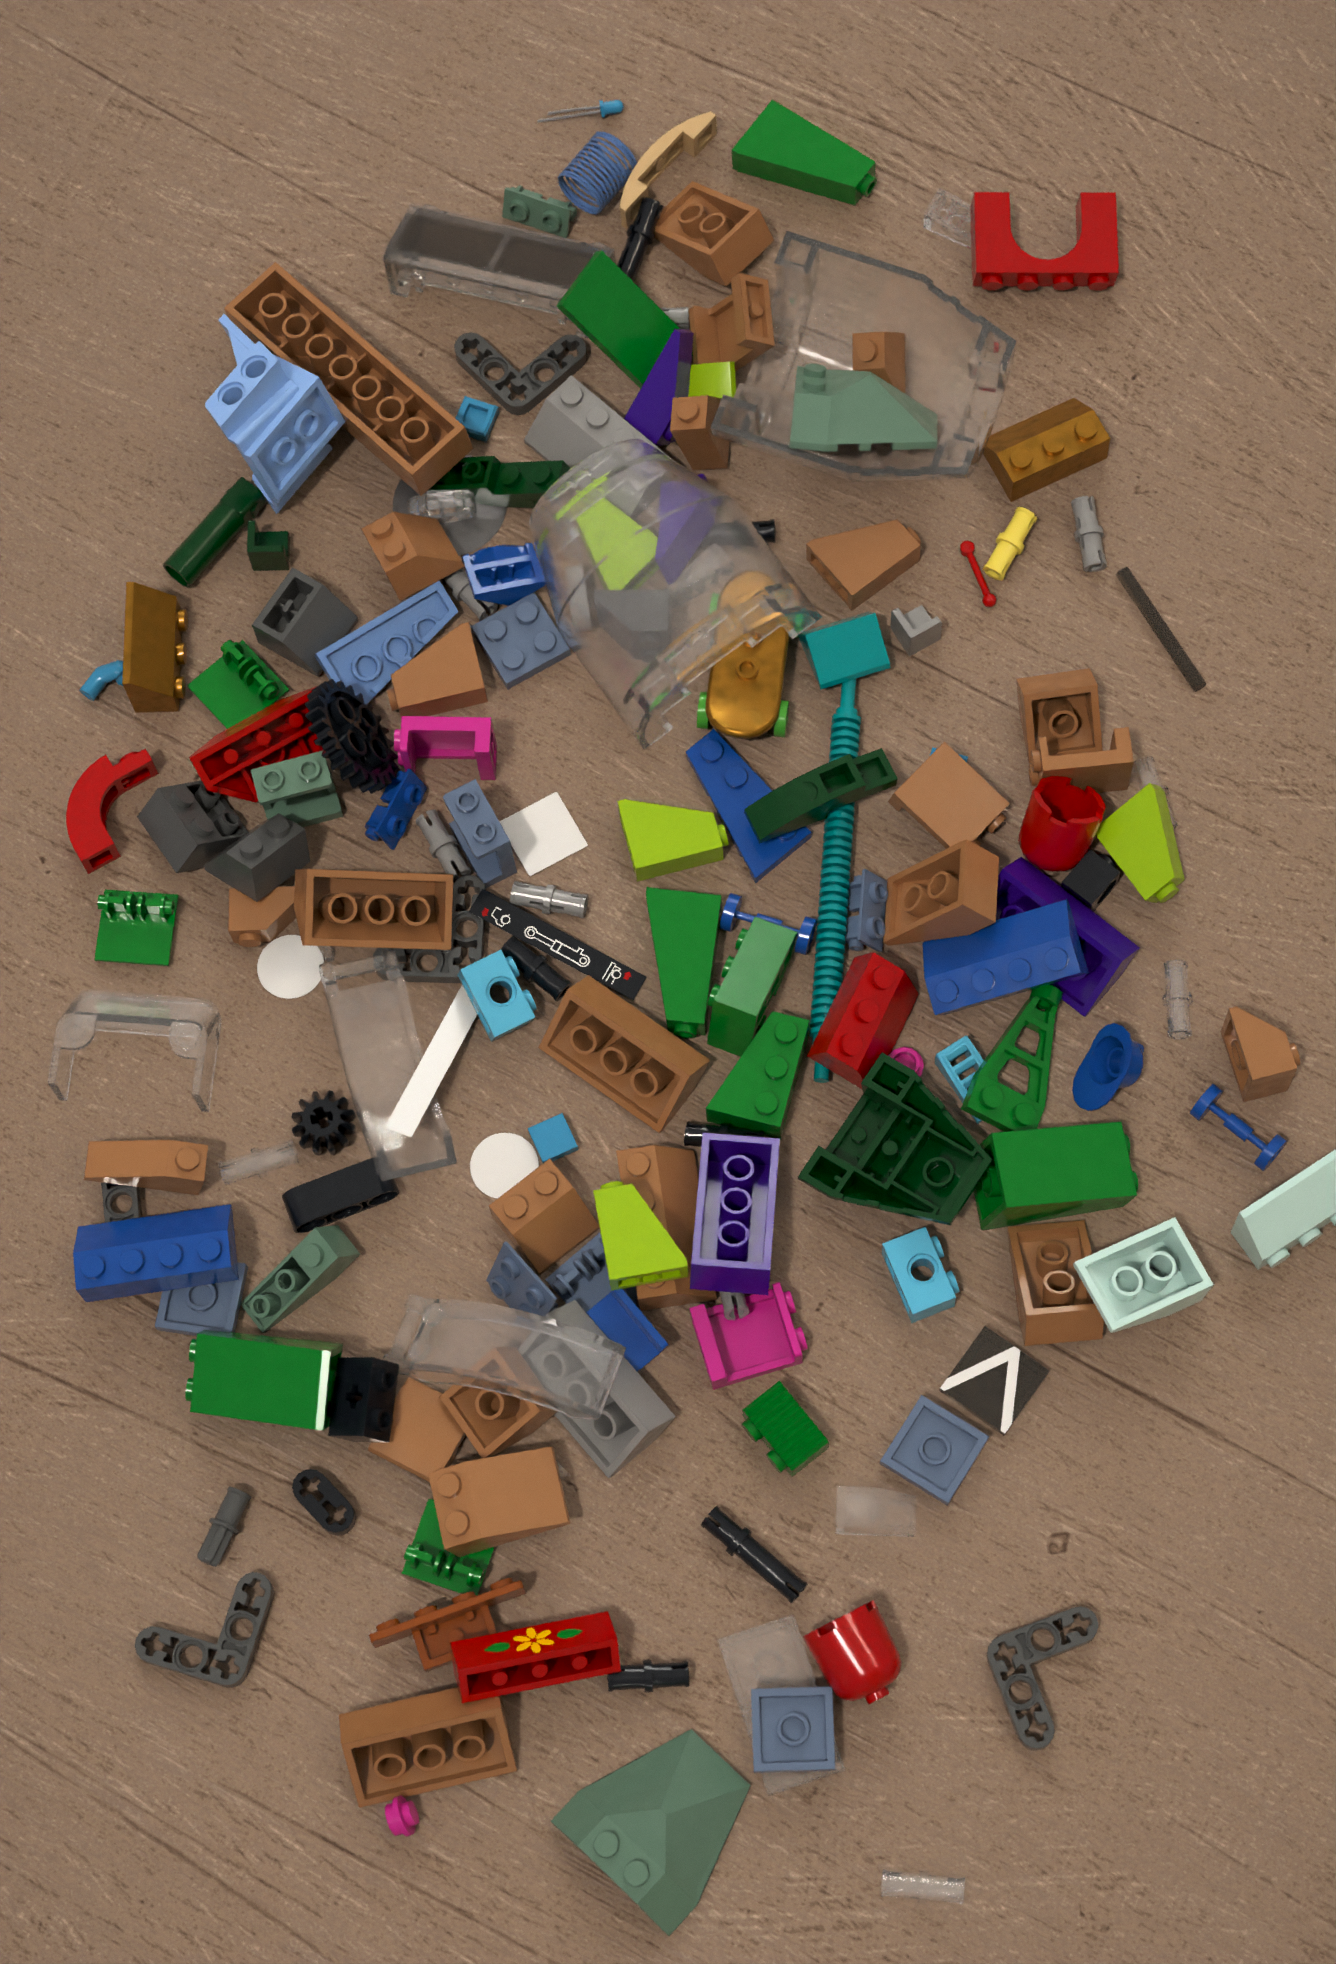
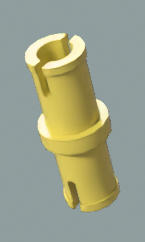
M1023 507L1016 508L1015 514L1004 533L1001 532L997 536V545L983 567V571L988 576L1000 581L1004 579L1015 556L1022 553L1025 547L1023 542L1037 520L1033 512Z

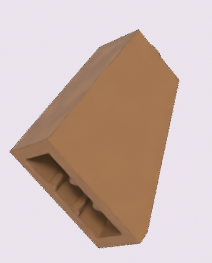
M708 395L672 398L670 431L692 470L728 468L732 410L730 400Z
M897 519L812 539L806 544V560L853 611L920 561L921 540L912 528H905Z
M469 622L460 624L391 674L394 688L387 690L391 710H399L401 718L402 716H431L488 702Z

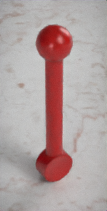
M964 541L960 545V553L968 558L983 593V604L986 607H993L997 599L994 594L990 593L973 554L975 546L971 541Z

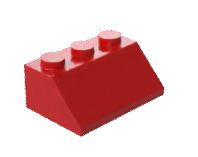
M874 952L854 957L807 1057L862 1089L861 1082L880 1054L889 1055L892 1052L919 995L906 972Z

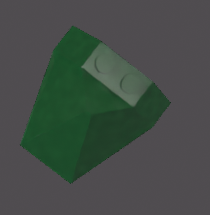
M881 1053L861 1082L863 1095L826 1149L821 1146L817 1147L798 1175V1179L831 1199L951 1225L993 1161L969 1132L946 1110L945 1105L939 1098H936L924 1085L922 1079L914 1070Z

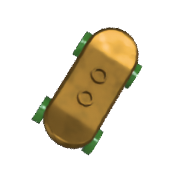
M762 569L744 571L731 579L722 593H714L711 610V629H716L708 690L707 692L701 691L699 696L697 728L709 729V724H711L718 732L727 737L751 739L761 736L774 725V737L785 738L789 701L781 700L789 637H799L802 601H794L788 586L780 577L772 572Z

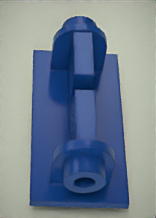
M407 769L406 772L398 771L397 777L386 787L380 798L384 803L389 804L388 807L377 805L369 821L365 824L367 829L365 836L374 841H378L381 838L391 850L395 849L400 838L405 833L406 827L417 806L421 803L427 789L426 785L411 769Z

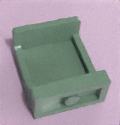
M324 750L251 769L257 798L260 805H263L267 820L279 813L301 827H307L343 817L327 759L322 757Z

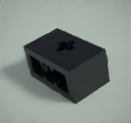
M338 1357L328 1436L352 1442L390 1443L399 1364L374 1357Z

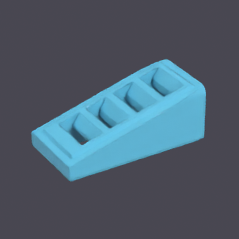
M967 1035L935 1056L936 1066L963 1103L967 1094V1088H969L973 1075L976 1072L963 1080H960L958 1075L972 1066L977 1071L984 1061ZM965 1054L967 1058L952 1067L950 1062ZM971 1115L977 1124L982 1122V1120Z

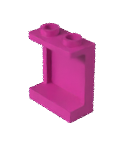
M402 716L401 729H395L394 751L398 752V765L404 766L405 772L407 769H411L415 773L416 760L418 758L476 759L480 779L496 780L497 742L491 717Z
M780 1282L772 1284V1289L769 1290L768 1295L753 1294L745 1297L749 1314L739 1319L736 1305H734L736 1320L725 1318L723 1304L706 1308L705 1304L689 1308L690 1317L713 1390L803 1363L802 1351L808 1350L802 1328L794 1329L790 1316L796 1313L790 1291H782Z

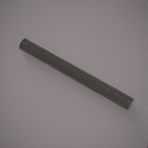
M1128 567L1120 569L1116 573L1117 578L1193 691H1199L1206 685L1205 680Z

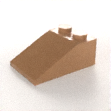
M694 181L663 208L653 232L659 242L702 276L723 286L731 283L732 277L741 273L774 241L758 208Z
M965 839L889 877L887 882L888 897L886 900L883 943L891 946L966 936L996 923L999 857Z
M1085 1221L1008 1227L1007 1234L1017 1311L1024 1346L1102 1339L1104 1320L1073 1266L1075 1261L1092 1254Z
M553 1447L465 1461L428 1473L444 1549L458 1557L571 1524Z

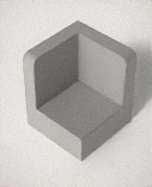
M920 605L904 615L899 608L892 610L890 628L910 657L941 639L942 622L938 616L931 619L924 607Z

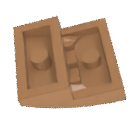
M408 1377L395 1397L390 1443L371 1442L368 1451L430 1482L429 1472L451 1465L456 1457L457 1448L465 1437V1433L440 1399L442 1393Z

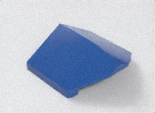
M524 543V546L498 545L482 548L471 555L465 554L462 556V562L474 599L509 606L545 586V579L533 543Z

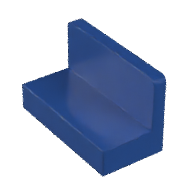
M623 1289L611 1291L586 1312L637 1372L668 1346V1343Z

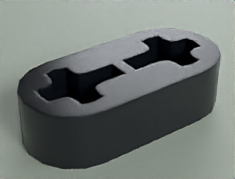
M308 1469L300 1472L295 1477L292 1485L293 1494L325 1531L331 1535L340 1536L352 1530L356 1522V1513L353 1507L322 1473L317 1470ZM309 1480L311 1483H315L319 1480L320 1483L317 1485V1488L324 1498L318 1502L311 1494L303 1497L302 1494L305 1492L303 1483ZM329 1503L337 1511H341L343 1508L346 1509L343 1514L346 1519L344 1524L340 1525L337 1522L331 1525L328 1524L332 1518L325 1507Z

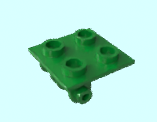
M232 640L226 641L221 646L222 657L187 685L192 693L226 729L272 705L289 691V688L243 640L235 643Z
M104 890V895L98 896L97 905L98 909L101 910L94 960L169 966L179 896L174 894Z
M428 1498L412 1545L409 1544L404 1555L406 1563L402 1574L460 1594L474 1591L477 1596L495 1547L462 1557L446 1551L443 1546L434 1500Z

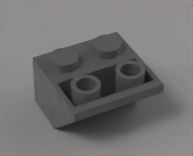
M292 567L253 622L252 627L259 644L319 677L323 669L314 655L348 635L358 622V617L323 584Z
M202 781L157 788L137 816L176 873L204 868V864L248 833L240 818L232 810L222 794L207 791Z

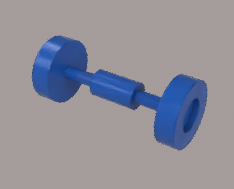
M730 893L721 916L720 929L732 932L737 919L752 923L754 917H758L796 931V937L798 938L795 952L807 955L815 934L817 919L806 916L800 930L783 925V921L759 913L757 916L740 912L742 896Z
M1212 1084L1196 1102L1190 1114L1200 1121L1211 1110L1225 1121L1223 1125L1244 1142L1248 1139L1262 1150L1254 1164L1262 1171H1265L1282 1151L1287 1140L1277 1134L1268 1145L1252 1133L1254 1129L1235 1114L1228 1115L1215 1105L1223 1090Z

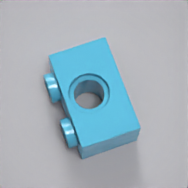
M499 950L460 969L457 975L491 1042L534 1020L535 1015L533 1011L537 1010L536 1004L527 989L521 990L516 980V977L520 976L511 956L505 958L502 950ZM495 985L505 987L509 992V1001L506 1003L493 1001L490 996V988Z
M923 1227L882 1244V1256L911 1323L955 1306V1294L960 1292L953 1272L951 1270L945 1272L940 1258L944 1257V1252L936 1235L930 1237L926 1227ZM918 1266H925L932 1271L933 1276L927 1281H919L912 1276L911 1272Z

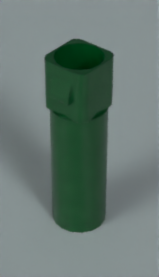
M240 477L226 491L220 502L163 563L166 572L182 586L190 587L234 537L248 525V521L255 518L266 505L265 497L261 490L245 478Z

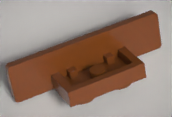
M512 1578L502 1579L490 1585L491 1591L477 1596L474 1591L458 1595L452 1599V1605L439 1610L437 1605H432L414 1612L415 1618L400 1623L399 1619L383 1622L376 1626L377 1632L369 1635L371 1643L377 1648L413 1635L425 1672L451 1664L453 1661L450 1642L497 1633L489 1607L526 1594L524 1585L521 1580L513 1582Z

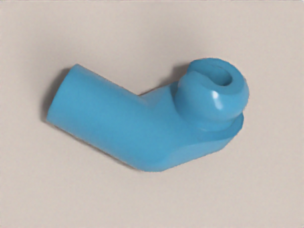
M117 660L97 667L79 691L86 698L94 701L107 683L115 680L119 685L123 686V661Z

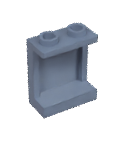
M476 779L445 794L443 800L454 821L449 823L450 829L476 876L485 885V889L517 873L510 840Z

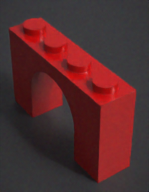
M974 192L970 205L972 286H982L985 290H998L1003 286H1017L1020 290H1033L1038 288V286H1053L1055 290H1069L1074 286H1088L1091 290H1104L1114 287L1119 274L1116 192H1080L1076 204L1077 244L1069 253L1055 259L1033 257L1017 245L1011 232L1010 192Z

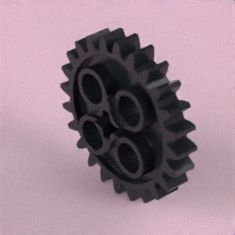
M331 679L314 688L307 695L309 701L305 703V706L310 712L305 714V717L313 723L308 729L316 734L317 739L314 740V743L322 746L324 750L322 757L329 758L331 769L335 770L338 768L341 779L344 781L349 778L352 788L359 786L362 793L369 790L373 794L391 784L392 780L397 777L394 771L398 769V766L394 760L398 758V755L390 749L394 746V742L386 737L389 730L381 726L380 721L382 718L380 715L375 716L372 711L373 705L371 703L366 705L363 695L361 693L355 695L353 687L349 685L345 688L341 680L336 683Z

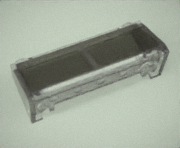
M411 204L388 243L383 257L390 292L393 295L408 298L412 287L415 286L417 292L423 293L425 285L556 314L558 323L563 325L566 324L567 320H571L556 306L595 252L602 250L616 264L614 249L602 243H585L441 211L432 205L419 206ZM577 327L576 335L579 337L588 338Z

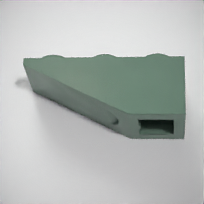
M338 1225L315 1227L241 1302V1306L260 1331L266 1333L333 1282L360 1253Z

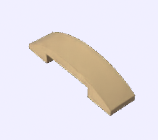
M714 113L700 114L680 123L661 136L642 155L629 175L621 197L620 214L623 227L628 229L634 222L642 199L649 198V186L683 151H686L695 158L717 135L716 115Z

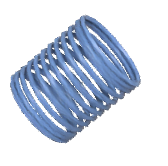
M596 132L567 165L568 167L558 176L559 186L567 198L577 207L590 214H600L626 184L632 172L624 157L612 145L597 137L607 139L614 144L628 159L632 170L637 164L630 149L618 138L606 132ZM598 142H601L610 149H612L620 157V159L625 164L627 169L624 168V166L621 164L618 158L611 151H609L604 146L598 144ZM604 151L607 152V153L617 162V164H616L615 162H613V161L604 153ZM585 164L588 165L597 175H595L590 169H588L585 166ZM563 176H565V178L567 179V181H568V183L570 184V186H571L580 196H582L584 199L588 200L589 202H591V203H593V204L599 205V207L590 205L589 203L585 202V201L582 200L580 197H578V196L569 188V186H568L567 183L565 182ZM570 178H572V180L577 184L579 188H581L586 194L596 199V201L587 197L580 190H578L576 186L571 182Z

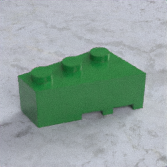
M754 917L749 930L744 928L741 930L735 946L738 952L735 958L731 956L727 958L721 975L724 980L721 986L718 984L714 985L707 1005L713 1007L707 1038L708 1045L740 1057L743 1055L754 1039L757 1028L762 1027L767 1018L764 1013L772 996H776L793 956L797 936L796 931L758 917Z
M772 1011L706 1107L707 1122L719 1125L721 1123H730L731 1128L764 1131V1136L781 1140L809 1038V1020Z

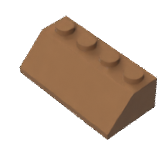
M295 869L294 910L302 945L451 950L453 875Z
M589 975L567 989L538 1047L658 1133L665 1129L695 1090L710 1062L704 1055Z
M659 1145L617 1150L621 1182L624 1185L633 1184L684 1254L688 1264V1277L636 1286L640 1311L717 1300L716 1291L690 1289L699 1180L695 1152L693 1150Z
M458 1687L339 1714L341 1746L359 1808L391 1801L399 1795L408 1797L517 1771L501 1696L462 1703Z

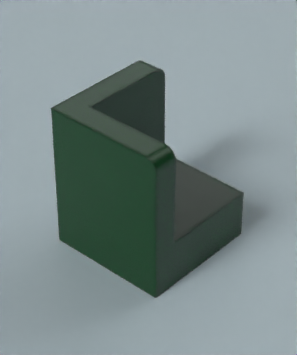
M256 520L248 521L247 554L253 571L289 570L290 536L288 531L259 532Z

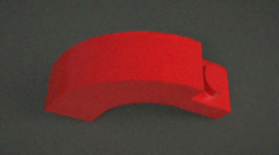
M146 748L139 752L135 751L126 754L114 766H112L107 755L102 756L83 772L71 792L66 812L67 831L71 844L88 874L121 857L108 834L107 816L112 804L120 795L159 774Z

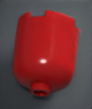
M1050 776L1039 780L1037 787L1032 790L1020 827L1018 843L1023 855L1031 863L1046 871H1068L1081 861L1090 849L1106 809L1102 797L1092 787L1087 786L1084 791L1077 786L1070 785L1071 778Z
M874 1600L802 1636L829 1687H832V1691L837 1697L845 1701H856L865 1698L869 1705L890 1694L886 1686L897 1679L901 1671L902 1662Z

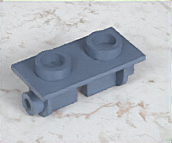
M863 869L862 875L854 876V880L849 886L848 910L851 912L859 911V915L848 917L846 943L849 944V949L852 951H862L864 945L878 952H882L883 936L885 934V906L888 897L887 881Z

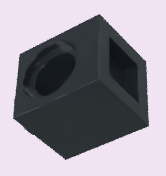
M1090 849L1062 881L1061 887L1094 912L1117 885L1120 871L1117 870L1116 864L1104 854L1097 855Z

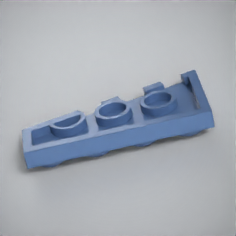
M439 580L319 651L314 656L329 680L333 679L336 683L341 680L345 688L351 685L355 695L361 693L364 703L367 705L391 680V674L407 664L454 617L458 610Z

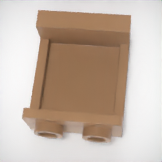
M738 273L731 278V295L712 308L693 306L689 309L690 329L694 333L692 347L694 364L735 362L736 372L775 346L767 279Z
M1129 727L1114 728L1110 749L1106 751L1051 756L1048 753L1046 736L1038 737L1037 749L1031 750V764H1029L1030 785L1037 786L1042 778L1064 776L1071 778L1070 785L1077 786L1084 791L1087 786L1092 787L1097 793L1128 790L1134 763Z
M943 742L894 792L888 801L898 812L904 808L946 849L965 839L980 846L982 843L977 838L986 829L992 834L1007 818L1002 812L1010 804L946 742Z

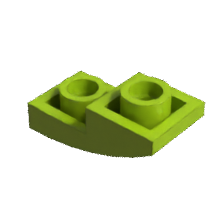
M735 362L691 365L688 397L708 395L722 399L737 398Z

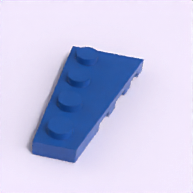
M714 729L686 751L687 760L707 796L710 797L721 822L726 826L738 853L749 868V873L755 884L812 837V832L804 826L759 843L744 814V809L772 792V790Z

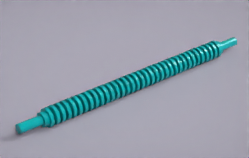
M856 679L843 682L841 685L840 707L836 709V714L832 716L829 762L848 754L851 755L852 759L858 757L861 717L858 715V710L854 708ZM855 801L829 811L827 818H825L823 861L821 863L822 879H820L819 916L817 919V944L815 947V972L813 975L814 991H812L813 1000L811 1003L812 1019L810 1020L811 1029L809 1031V1036L813 1038V1042L843 982L842 973L844 972L843 963L845 959L843 954H845L844 945L846 944V917L848 915V889L850 886L851 843H853ZM815 1061L814 1081L818 1083L829 1082V1069Z

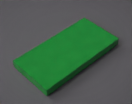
M602 250L595 252L556 306L640 389L674 329H680Z

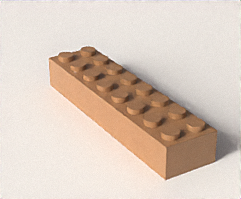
M275 262L224 307L228 318L254 344L260 341L272 354L318 376L346 421L342 427L420 496L428 491L473 449L465 426L278 263Z

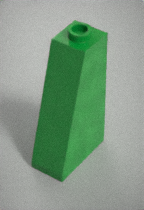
M773 99L732 148V168L737 172L854 206L863 195L869 196L877 183V178L875 177L876 162Z
M647 887V909L667 1029L670 1032H674L675 1036L681 1038H695L696 1035H705L709 1012L707 1004L712 989L722 914V896Z

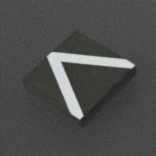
M984 1326L940 1387V1392L1005 1436L1050 1371Z

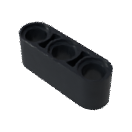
M378 1156L289 1189L282 1195V1199L294 1232L305 1233L312 1231L315 1227H323L388 1202L399 1195V1190L387 1158L385 1156Z

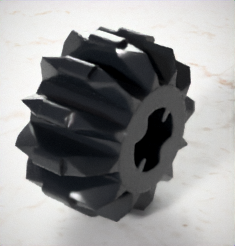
M329 1090L324 1099H321L319 1093L313 1091V1102L309 1104L304 1099L299 1101V1105L304 1112L297 1111L292 1113L291 1117L297 1123L292 1128V1133L295 1137H301L299 1144L303 1149L312 1146L313 1153L319 1156L323 1148L327 1147L329 1153L335 1155L336 1148L334 1145L336 1143L344 1147L349 1145V1141L344 1134L351 1135L356 1133V1127L351 1123L356 1118V1114L353 1109H347L349 1103L345 1097L335 1101L334 1092ZM327 1118L329 1126L321 1129L319 1120Z

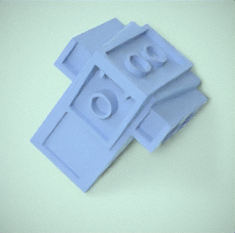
M223 314L218 321L231 340L237 366L205 402V407L227 439L236 445L253 472V482L261 490L266 501L277 514L332 450L328 442L346 421L318 376L272 354L260 341L254 344Z

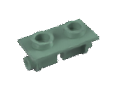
M520 185L517 188H505L503 218L564 238L568 237L570 221L573 222L577 215V208L572 206V202H563L551 197L548 200H544L542 194L526 190Z

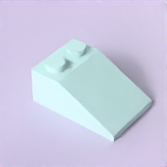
M1175 1217L1073 1263L1075 1270L1110 1333L1169 1316L1202 1301L1214 1285Z

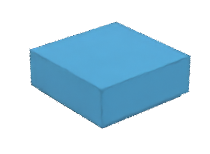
M465 396L455 419L465 426L470 438L487 442L499 414L498 406Z
M563 1113L527 1128L542 1163L546 1162L549 1158L553 1162L579 1150Z

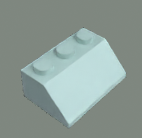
M1336 1149L1239 1212L1231 1234L1257 1270L1266 1264H1269L1271 1268L1279 1265L1290 1256L1288 1250L1298 1243L1303 1247L1311 1244L1322 1235L1320 1229L1330 1222L1336 1226Z

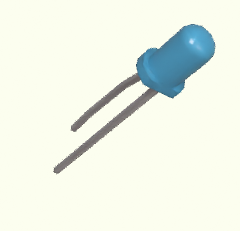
M599 100L600 106L548 112V115L587 109L600 110L537 121L544 122L600 112L602 118H605V115L622 112L624 105L621 100L606 102Z

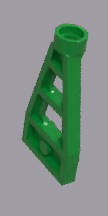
M1046 985L1031 991L1029 999L973 1075L961 1110L1004 1132L1037 1129L1046 1103L1055 1015L1063 993L1058 988ZM1024 1026L1039 1034L1035 1056L1015 1047V1041ZM1010 1059L1024 1065L1029 1071L1028 1087L1024 1095L998 1082V1073Z

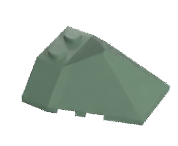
M807 364L805 367L797 366L789 448L835 452L838 450L839 444H858L859 451H870L871 444L891 443L892 450L937 449V414L871 371L826 369L825 366L820 364Z
M691 1729L581 1789L551 1822L621 1888L656 1925L670 1936L697 1907L751 1785Z

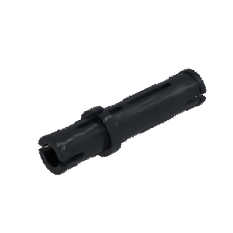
M651 198L642 199L636 219L628 227L627 242L617 264L633 282L636 279L648 245H651L654 241L655 234L653 232L663 211V205H660V202Z
M718 1506L714 1507L709 1515L720 1523V1526L709 1517H706L700 1526L707 1529L727 1546V1553L731 1556L736 1554L792 1604L799 1597V1594L788 1586V1583L798 1592H803L808 1583L801 1580L760 1543L750 1536L752 1532L747 1527L742 1529L723 1513Z

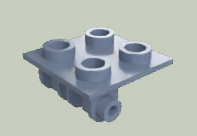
M600 1232L545 1279L566 1304L576 1300L585 1312L611 1292ZM636 1286L623 1289L634 1303L638 1301Z
M507 1241L504 1242L486 1281L489 1283L493 1294L497 1298L503 1299L512 1309L517 1321L532 1332L547 1313L558 1308L556 1303L557 1297Z

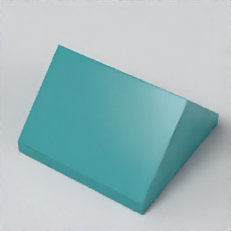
M864 612L799 633L798 638L820 689L891 668L876 613Z

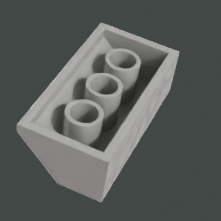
M572 375L545 400L524 438V443L544 460H563L570 467L567 479L589 498L595 501L601 494L634 522L638 521L662 497L663 482L677 480L676 462Z
M576 1300L547 1313L517 1350L558 1407L559 1411L554 1415L608 1478L614 1476L652 1444L676 1417Z

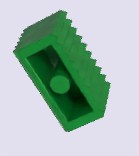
M780 1381L742 1410L743 1417L745 1418V1421L741 1424L754 1442L762 1439L770 1449L766 1456L779 1473L786 1469L790 1476L793 1477L829 1448L827 1438Z

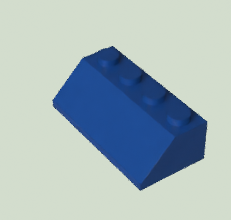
M1067 899L996 920V923L970 935L922 942L924 979L934 1015H947L1089 973Z
M231 1204L78 1227L73 1250L76 1291L85 1302H93L239 1280Z

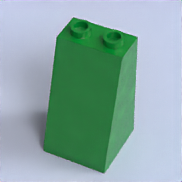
M1122 1122L991 1133L980 1144L993 1161L974 1189L981 1230L1120 1208L1137 1196L1138 1178L1135 1171L1131 1168L1129 1159L1130 1141L1128 1136L1124 1134Z
M203 1330L197 1333V1339L191 1340L189 1348V1362H194L193 1378H188L185 1392L186 1401L191 1402L190 1412L324 1431L330 1424L338 1357H342L343 1343Z

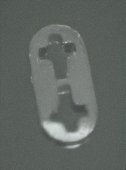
M467 490L417 495L407 501L408 514L436 518L439 523L467 520L474 517L477 512L475 495Z

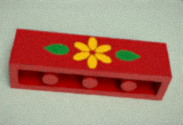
M608 1611L450 1642L454 1675L462 1703L621 1672L618 1639Z

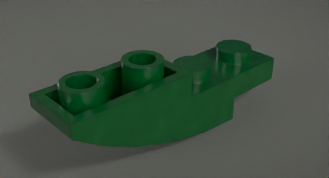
M495 456L464 457L427 492L444 498L483 505L538 508L540 500H562L570 467L563 460L501 463Z
M882 748L854 759L848 754L778 787L745 808L744 814L758 842L762 843L827 818L829 811L894 787L897 784L898 778Z

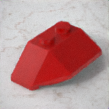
M316 687L273 703L217 734L194 752L189 759L206 790L256 803L258 798L251 769L322 751V746L314 743V740L317 739L316 734L308 729L313 723L305 717V714L310 712L305 706V703L309 701L307 695Z

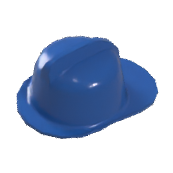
M1113 1023L1103 1027L1096 1035L1091 1048L1080 1064L1074 1077L1072 1088L1074 1101L1080 1108L1087 1111L1100 1109L1111 1100L1118 1088L1129 1087L1140 1077L1143 1069L1144 1046L1139 1042L1133 1041L1130 1033L1124 1026Z

